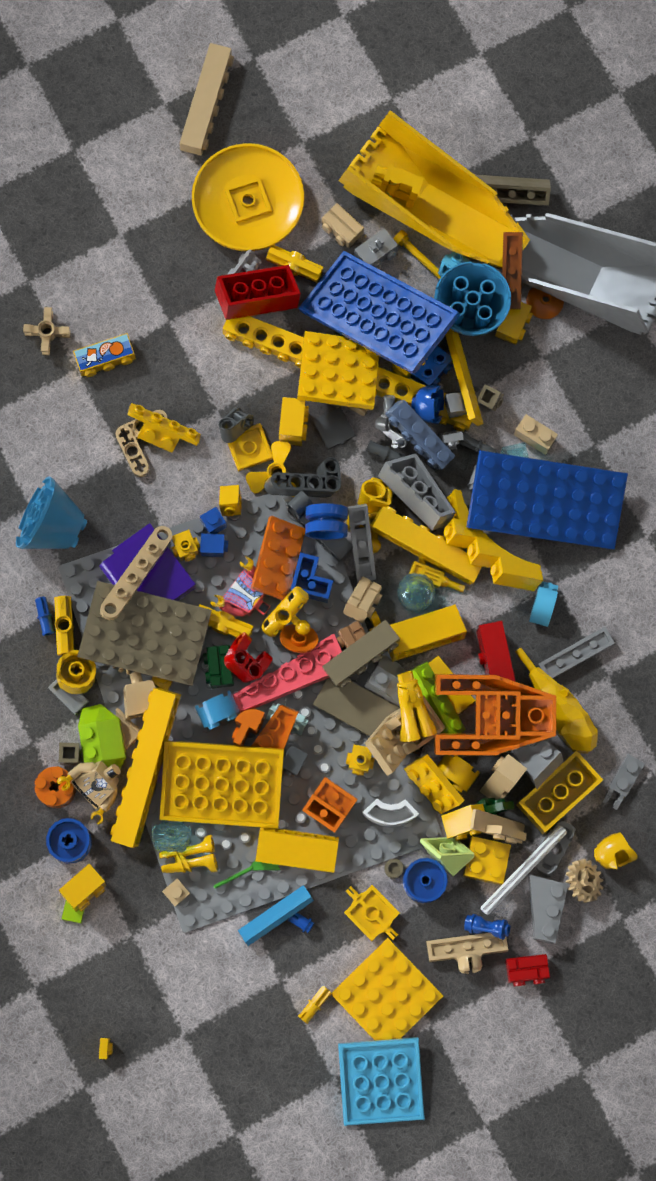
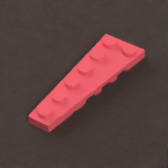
M335 634L320 641L312 651L297 655V658L282 664L279 669L272 673L269 672L261 677V679L233 694L240 713L248 709H255L329 678L322 666L342 652Z

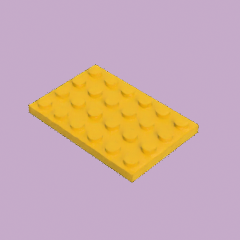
M165 740L159 820L278 828L284 749Z

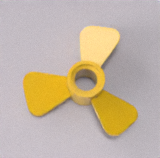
M276 441L272 444L271 450L274 462L268 466L267 472H249L246 474V481L253 493L258 494L264 489L266 480L273 475L275 469L280 468L282 473H288L284 463L291 450L290 443Z

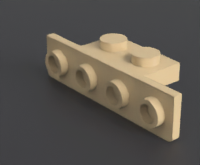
M473 809L470 829L493 835L494 839L505 840L507 843L522 844V841H526L527 833H524V824Z

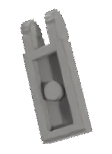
M627 754L608 787L609 790L602 802L606 804L610 800L613 791L619 794V797L614 802L613 808L617 810L629 793L645 763Z

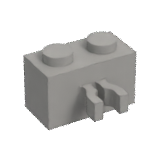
M384 228L354 249V256L378 269L384 260H391L396 256L398 244Z

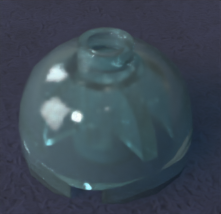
M411 573L406 575L399 582L397 588V598L400 604L411 612L427 610L435 599L433 581L424 574Z

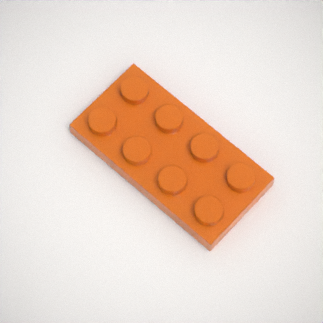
M274 516L268 518L251 589L283 600L290 593L305 535V528Z

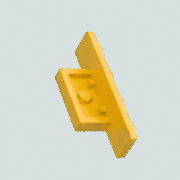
M130 404L128 416L144 422L137 438L171 453L174 451L179 439L196 446L199 444L201 434L195 429L180 425L177 421L169 420L159 413L145 409L141 405Z

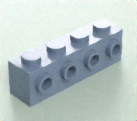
M405 400L397 401L385 413L389 418L388 421L402 432L401 435L407 441L414 445L415 451L424 456L431 468L443 469L455 457L451 450Z

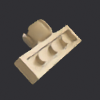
M491 933L426 941L429 962L454 959L458 962L459 971L463 974H469V962H471L473 973L482 969L481 957L483 955L508 952L507 938L505 937L504 940L494 937Z

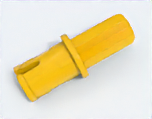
M322 986L315 996L308 1000L309 1003L298 1017L308 1024L317 1011H321L320 1007L331 995V991Z

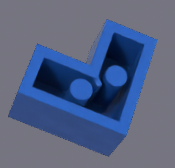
M300 552L290 591L298 586L309 594V599L328 603L333 580L315 576L319 557Z

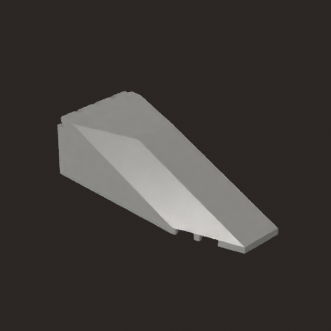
M549 213L538 217H533L532 214H526V217H513V215H510L515 223H519L530 239L523 250V283L630 332L640 335L642 332L649 333L654 322L652 318H656L655 242Z

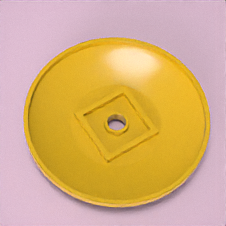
M236 144L216 152L202 165L192 187V206L197 222L212 240L224 247L237 251H259L281 242L296 227L303 211L304 189L299 173L294 165L278 151L259 144ZM245 197H251L253 198V202L251 204H245L243 202V199Z

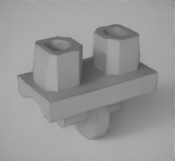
M248 250L239 257V263L235 268H231L228 274L257 270L262 261L255 256L252 250Z

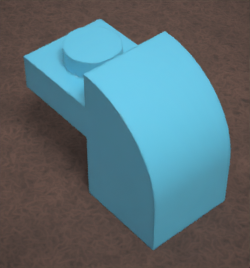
M542 582L538 586L529 622L548 627L558 594L557 585Z

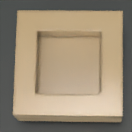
M178 878L162 891L175 907L190 895Z

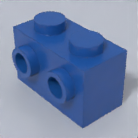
M436 346L425 361L426 364L422 365L415 375L411 374V378L426 386L439 385L441 382L440 377L444 373L447 375L453 368L451 356L439 346Z

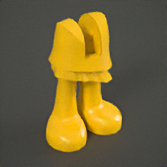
M207 835L203 842L182 848L181 846H174L159 852V859L175 857L176 862L161 866L162 872L186 873V871L192 872L193 867L202 866L207 867L211 872H218L217 859L214 853L186 859V856L215 852L212 835Z

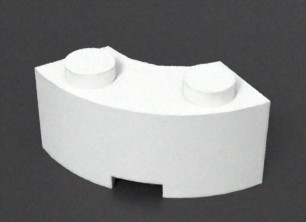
M376 799L362 812V815L375 824L395 827L412 821L419 813L406 799L392 805Z

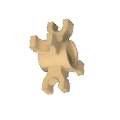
M44 307V320L38 326L24 324L23 327L25 336H40L42 339V355H50V343L55 337L70 338L71 334L70 327H54L52 323V307ZM46 328L52 329L49 334L42 333Z

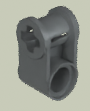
M238 407L233 408L218 423L222 440L226 443L236 441L240 435L252 426L254 421L253 415L245 414Z

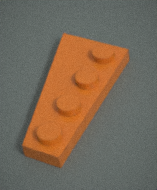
M280 704L251 747L285 749L299 711Z

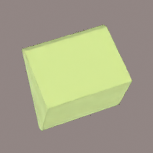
M421 838L420 843L431 857L439 862L452 876L457 874L474 858V853L463 843L456 841L455 838Z

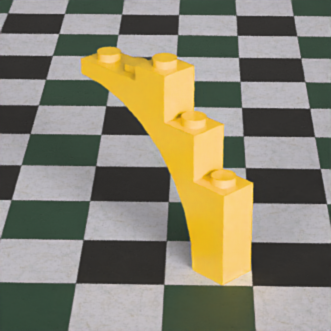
M454 489L446 498L455 511L450 523L444 528L447 545L466 548L471 565L491 568L490 573L493 578V584L535 591L543 582L541 566L509 553L490 539L483 530L467 528L469 510L464 502L461 490Z

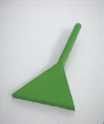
M254 861L249 868L215 884L213 887L216 889L249 871L280 870V868L276 864Z

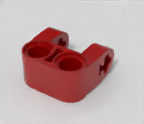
M243 632L234 640L224 658V663L241 681L248 683L259 679L271 664L273 657L266 651H263L254 659L246 651L252 642V638Z

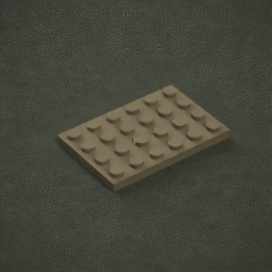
M97 581L77 657L193 686L212 610L136 591L119 616L114 620L108 621L100 614V607L115 585ZM110 605L105 608L108 614L116 612L115 608Z

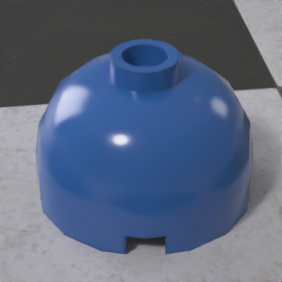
M428 385L420 388L416 397L412 398V409H415V412L426 423L438 424L442 419V416H439V411L444 410V392L440 389L441 385Z

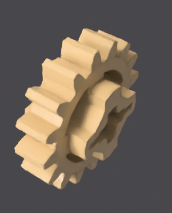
M581 859L572 862V865L568 866L570 871L566 872V875L569 877L566 883H570L568 890L573 891L572 896H578V901H583L584 903L597 900V897L602 895L599 890L604 888L600 885L603 879L599 877L601 871H596L597 865L592 866L591 860Z

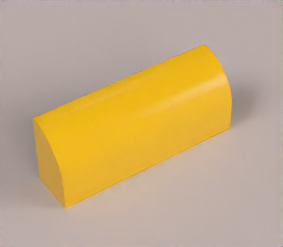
M456 604L391 624L390 626L398 635L400 641L398 642L399 646L389 652L392 662L465 639L467 630Z
M260 827L255 862L334 873L339 837Z

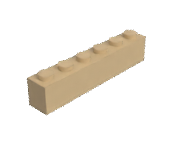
M213 43L209 44L179 143L181 151L202 156L203 150L208 148L209 140L207 137L209 133L212 134L214 128L212 120L213 117L218 115V100H222L224 95L222 87L224 83L227 84L229 78L227 70L229 66L232 67L234 62V56H232V50L229 47Z

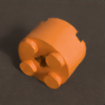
M61 767L46 768L35 780V793L42 803L51 808L67 806L72 802L76 793V788L71 783L68 790L61 789L67 781H63L60 785L57 783L59 777L68 776V771ZM54 783L59 785V790L57 792L55 790L51 791V789H53L52 785Z

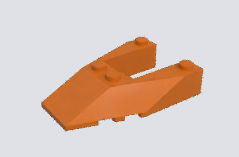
M435 674L436 695H476L475 734H434L435 755H499L556 736V695L497 675Z

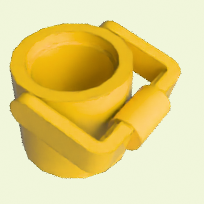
M372 477L362 484L357 503L358 505L367 504L368 513L378 512L383 506L389 507L392 502L393 492L381 479Z

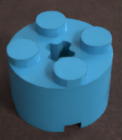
M231 690L227 691L228 695L225 697L223 694H220L203 702V707L199 708V705L195 706L204 728L208 727L211 730L220 726L219 721L226 719L228 722L238 716L237 713L240 710Z

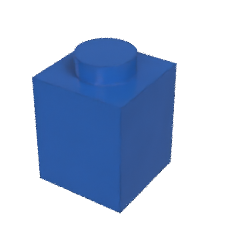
M217 507L200 515V521L208 534H217L227 528L226 522Z
M201 533V556L224 557V552H228V540H225V535Z

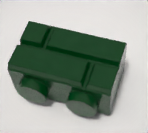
M230 645L207 647V653H203L204 665L208 664L209 672H205L206 684H210L212 689L234 686L233 673L224 663V658Z

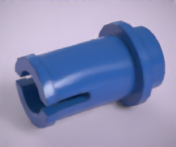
M299 913L294 914L288 919V922L301 928L303 933H309L314 926L311 918L307 919Z

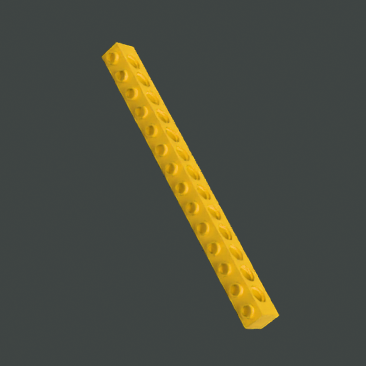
M251 316L226 320L222 329L226 339L241 341L248 348L256 347L263 354H274L279 360L284 362L289 360L301 368L304 337ZM245 327L249 331L243 334L239 332V329ZM260 334L266 336L264 340H258L256 337ZM277 341H281L284 345L282 347H276L274 346V343ZM294 348H299L301 352L299 354H293L291 350ZM378 367L375 397L376 395L382 398L385 395H394L395 403L399 400H405L411 406L412 398H415L420 388L426 385ZM387 383L389 388L382 389L379 384ZM402 389L405 390L407 394L405 396H400L397 394V391ZM445 403L444 410L439 411V416H442L440 424L446 425L448 423L453 425L454 429L458 431H469L472 422L469 421L467 414L449 419Z

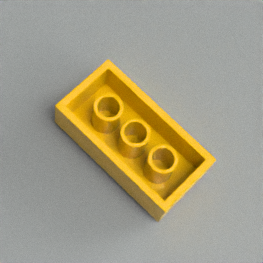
M576 751L538 789L535 787L517 806L535 827L544 834L599 785L603 779Z

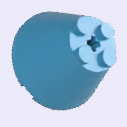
M470 261L457 264L442 275L437 283L434 299L459 312V318L450 329L463 335L478 336L495 330L503 323L510 309L511 292L506 279L498 270L485 263H472Z
M46 477L43 480L44 486L41 489H36L21 519L18 529L22 531L20 537H16L17 548H75L79 541L77 536L80 530H83L87 524L82 511L54 478Z

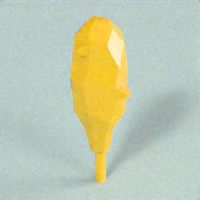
M522 648L516 650L515 653L530 671L529 678L533 687L556 695V735L573 752L578 751L579 753L588 754L597 747L598 730L588 713L568 688L557 683L540 667H536Z

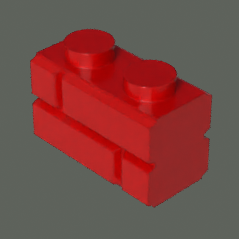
M547 954L505 959L508 983H513L514 987L526 985L525 981L532 980L533 984L545 983V979L550 978Z

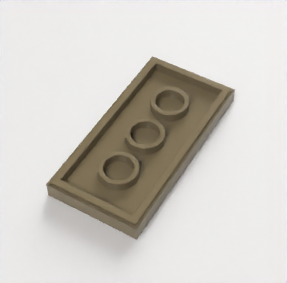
M327 678L313 703V706L368 736L373 734L387 716L400 709L398 706L352 681L344 687H341V685L336 687L330 678Z

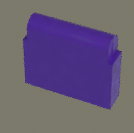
M150 523L112 550L113 554L99 565L113 585L118 582L155 530ZM167 547L137 591L179 601L196 589V584Z

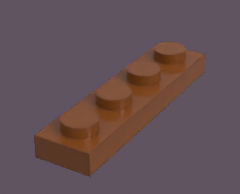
M503 232L502 275L506 279L511 292L510 309H521L523 232Z

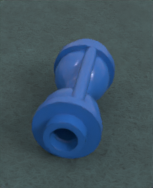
M477 914L467 915L464 924L465 931H469L470 934L488 932L501 940L509 936L511 929L507 920L490 922L481 916H477Z

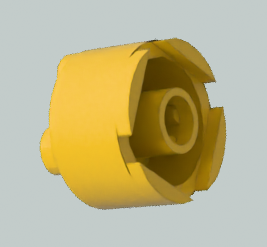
M79 650L68 652L57 663L56 678L59 687L70 694L86 693L95 682L96 664L94 661L78 658ZM75 670L79 671L77 675L74 674Z
M444 755L437 765L446 778L453 782L454 788L460 793L463 790L467 792L480 774L478 770L474 773L472 771L474 767L457 755H454V757Z

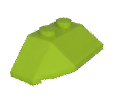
M102 704L82 708L78 729L84 763L102 761L108 768L115 764L121 769L126 759V751L120 718Z

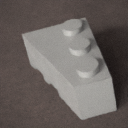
M528 875L533 939L554 944L556 943L569 884Z

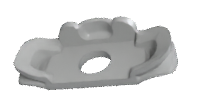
M565 821L557 823L555 828L551 829L540 841L541 845L558 826H562L567 831V834L557 843L562 846L561 853L555 855L550 851L537 864V870L545 876L550 877L556 871L574 837L575 827Z

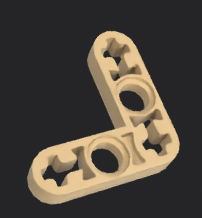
M163 410L153 411L167 418V414ZM135 419L120 426L116 430V438L133 474L137 477H145L149 472V466L137 442L139 431L136 429L137 425L142 421ZM122 431L129 432L127 436L130 443L126 444L124 437H119L122 435ZM130 447L138 449V453L135 456L127 454V450ZM138 459L141 466H146L143 468V472L136 471L137 464L134 460Z

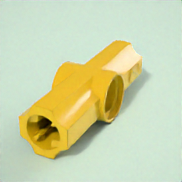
M276 245L269 248L266 256L267 261L278 266L289 265L294 276L300 275L316 283L324 269L323 266L307 260L301 253L296 251L289 252Z
M66 595L54 597L58 656H64L74 650L72 597ZM68 622L69 627L66 630H61L59 628L60 624Z
M199 604L198 607L212 610L208 623L212 630L223 635L229 634L235 638L243 632L251 636L254 628L253 625L235 619L233 615L227 612H218Z

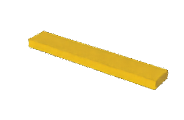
M449 329L445 336L469 421L476 426H480L484 423L459 333Z

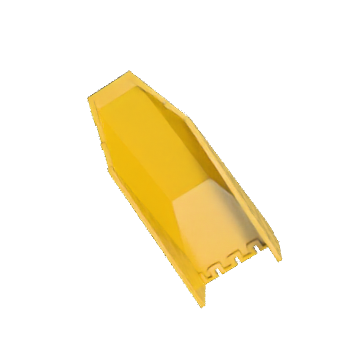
M391 110L370 138L373 141L368 140L360 150L363 156L357 154L338 180L344 185L343 188L354 196L445 248L501 269L503 267V232H523V250L530 241L519 223H515L508 213L509 209L507 206L504 207L496 196L498 193ZM389 164L395 166L394 169L399 168L425 178L412 209L405 206L407 201L397 197H389L380 188L371 183L378 165L388 169Z

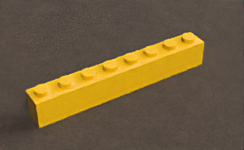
M153 688V691L149 693L148 710H145L142 720L144 724L137 735L139 742L137 748L132 753V767L128 769L126 775L128 778L127 785L122 789L121 797L123 799L121 805L116 810V824L112 826L110 832L112 842L131 848L139 847L164 758V742L169 740L181 694L162 688Z

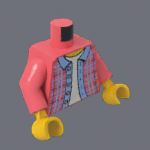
M246 556L248 564L244 565L241 561L239 564L247 569V571L243 570L223 597L221 595H214L218 598V603L211 602V605L238 617L250 616L255 609L262 615H265L271 606L263 601L266 594L251 589L256 567L253 565V560Z

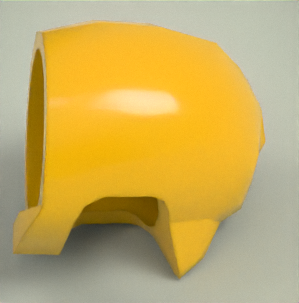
M620 832L607 836L594 849L596 862L605 869H618V867L637 860L636 852L629 846Z

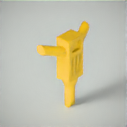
M419 558V562L414 561L408 574V577L413 580L402 593L409 595L420 582L436 588L440 586L449 587L462 593L465 585L450 580L447 576H444L445 572L427 566L426 561Z

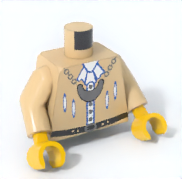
M102 761L79 763L67 773V777H59L57 783L61 784L63 781H67L62 786V790H68L71 783L95 809L99 807L98 811H94L91 814V820L95 815H100V819L97 821V824H100L103 821V813H107L116 800L118 793L117 784L119 782L117 776L120 774V769L115 764L108 768Z

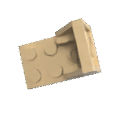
M423 695L428 714L435 724L437 733H441L446 727ZM413 708L414 715H415V719H416V723H417V727H418V722H417L416 713H415V710H414V708ZM401 709L387 716L364 743L387 776L395 771L406 755L419 749L434 738V735L421 737V739L411 742H401Z

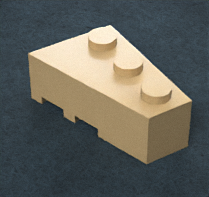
M509 754L505 758L501 756L491 769L494 773L481 788L480 792L487 798H495L496 800L505 798L527 768Z

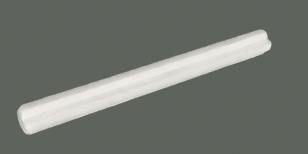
M558 826L481 906L482 912L489 915L567 834V831L562 826Z

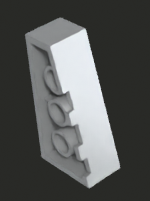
M417 454L385 462L378 477L432 531L449 524L455 511Z
M546 740L510 750L513 757L527 768L525 773L536 789L564 761L561 752Z

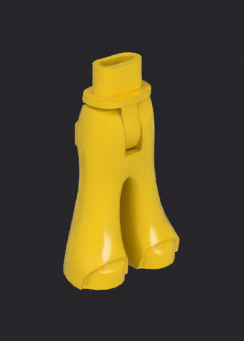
M407 671L398 674V699L402 719L400 741L411 742L419 740L421 737H429L436 734L435 724L428 714L421 688L417 683L418 680L414 679L413 672ZM413 708H414L415 713H416L417 722H418V727H417V723H416V719H415V715H414Z

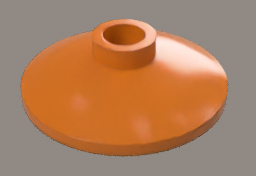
M534 287L529 291L526 303L532 306L530 312L539 319L556 317L564 305V301ZM548 297L549 301L545 302L542 298Z
M290 624L281 630L280 642L286 649L292 652L306 653L316 648L318 635L311 627L309 633L300 635L296 632L295 625Z

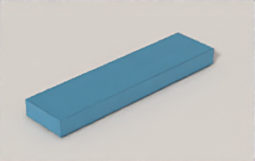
M303 885L240 928L238 932L247 946H249L314 900Z

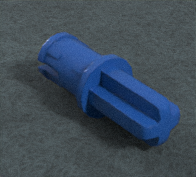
M38 597L35 599L38 611L37 619L40 620L42 635L54 634L55 631L51 620L52 614L49 612L46 597Z

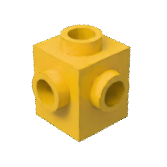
M189 529L172 536L174 546L171 549L174 556H179L180 561L185 560V562L194 560L196 555L199 554L198 548H200L197 537L193 538Z
M354 744L352 753L348 752L346 764L349 765L348 770H352V774L363 776L364 773L368 774L369 769L373 770L375 758L371 757L372 754L367 747ZM357 759H362L364 762L358 763Z

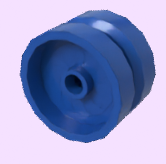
M322 503L306 507V519L310 522L305 524V536L320 540H335L347 537L348 525L344 523L348 519V508L346 506Z
M72 818L61 819L49 828L46 836V846L50 854L58 861L74 864L82 861L89 854L92 847V836L80 821ZM68 838L74 840L73 843L71 842L69 843V845H67L66 841Z
M420 858L412 862L405 870L403 876V888L406 894L413 901L419 903H431L437 900L446 890L448 883L444 867L436 860L430 858ZM423 877H425L426 879L429 878V882L427 884L422 883Z

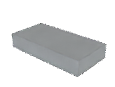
M57 679L48 687L74 715L78 714L89 703L82 694H70L61 689Z

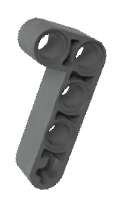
M328 457L317 467V474L277 472L266 480L264 488L271 495L296 496L302 491L308 497L328 498L341 488L340 465L337 459Z
M300 491L287 504V511L305 528V524L310 522L306 519V507L313 505V502L304 492ZM346 538L335 540L316 539L338 561H341L353 549L352 544Z

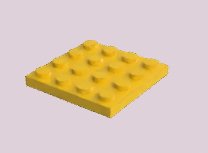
M305 331L297 399L373 410L379 355L344 336Z
M389 938L331 993L337 1002L374 1041L401 1039L443 997L436 987Z

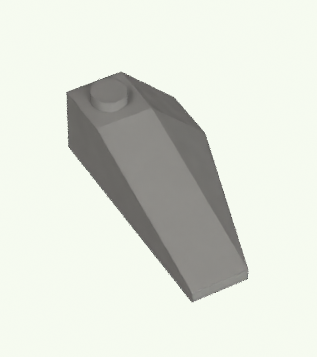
M382 654L383 658L377 662L363 687L400 708L397 687L399 680L397 675L406 671L399 663L392 662L391 658Z

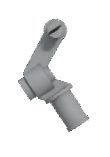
M385 395L383 396V413L380 418L378 417L375 420V427L392 440L393 444L391 445L393 448H404L407 444H411V442L407 441L400 433L393 429V425L385 415L395 404V396Z

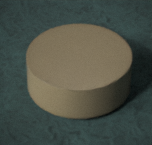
M390 859L385 864V874L391 879L401 877L404 872L403 863L398 859Z

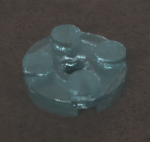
M162 820V823L158 826L155 824L152 828V842L155 845V849L157 851L184 852L191 842V828L184 825L182 821Z

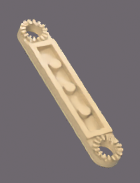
M159 526L150 535L101 604L100 614L108 621L114 620L128 604L170 544L173 535L168 527ZM164 532V534L166 533L168 538L166 540H160L157 537V534ZM106 606L114 607L116 612L108 614L105 611Z

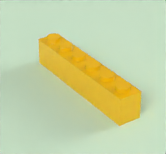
M383 506L379 509L370 527L371 531L468 585L475 582L482 566L471 565L467 552L463 551L464 548L447 545L445 537L439 534H432L429 528L414 524L411 518L396 514L397 511L391 507Z

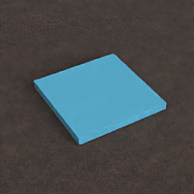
M418 1037L338 1043L344 1126L425 1120Z

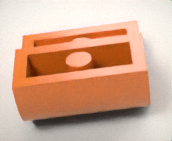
M248 709L236 717L235 724L238 727L235 728L232 734L234 745L243 746L249 733L258 734L265 720V712L257 709Z
M324 777L302 811L335 833L358 798L327 777Z

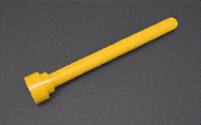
M403 229L399 231L393 238L398 246H404L440 279L442 276L438 274L439 269L409 241L408 234Z

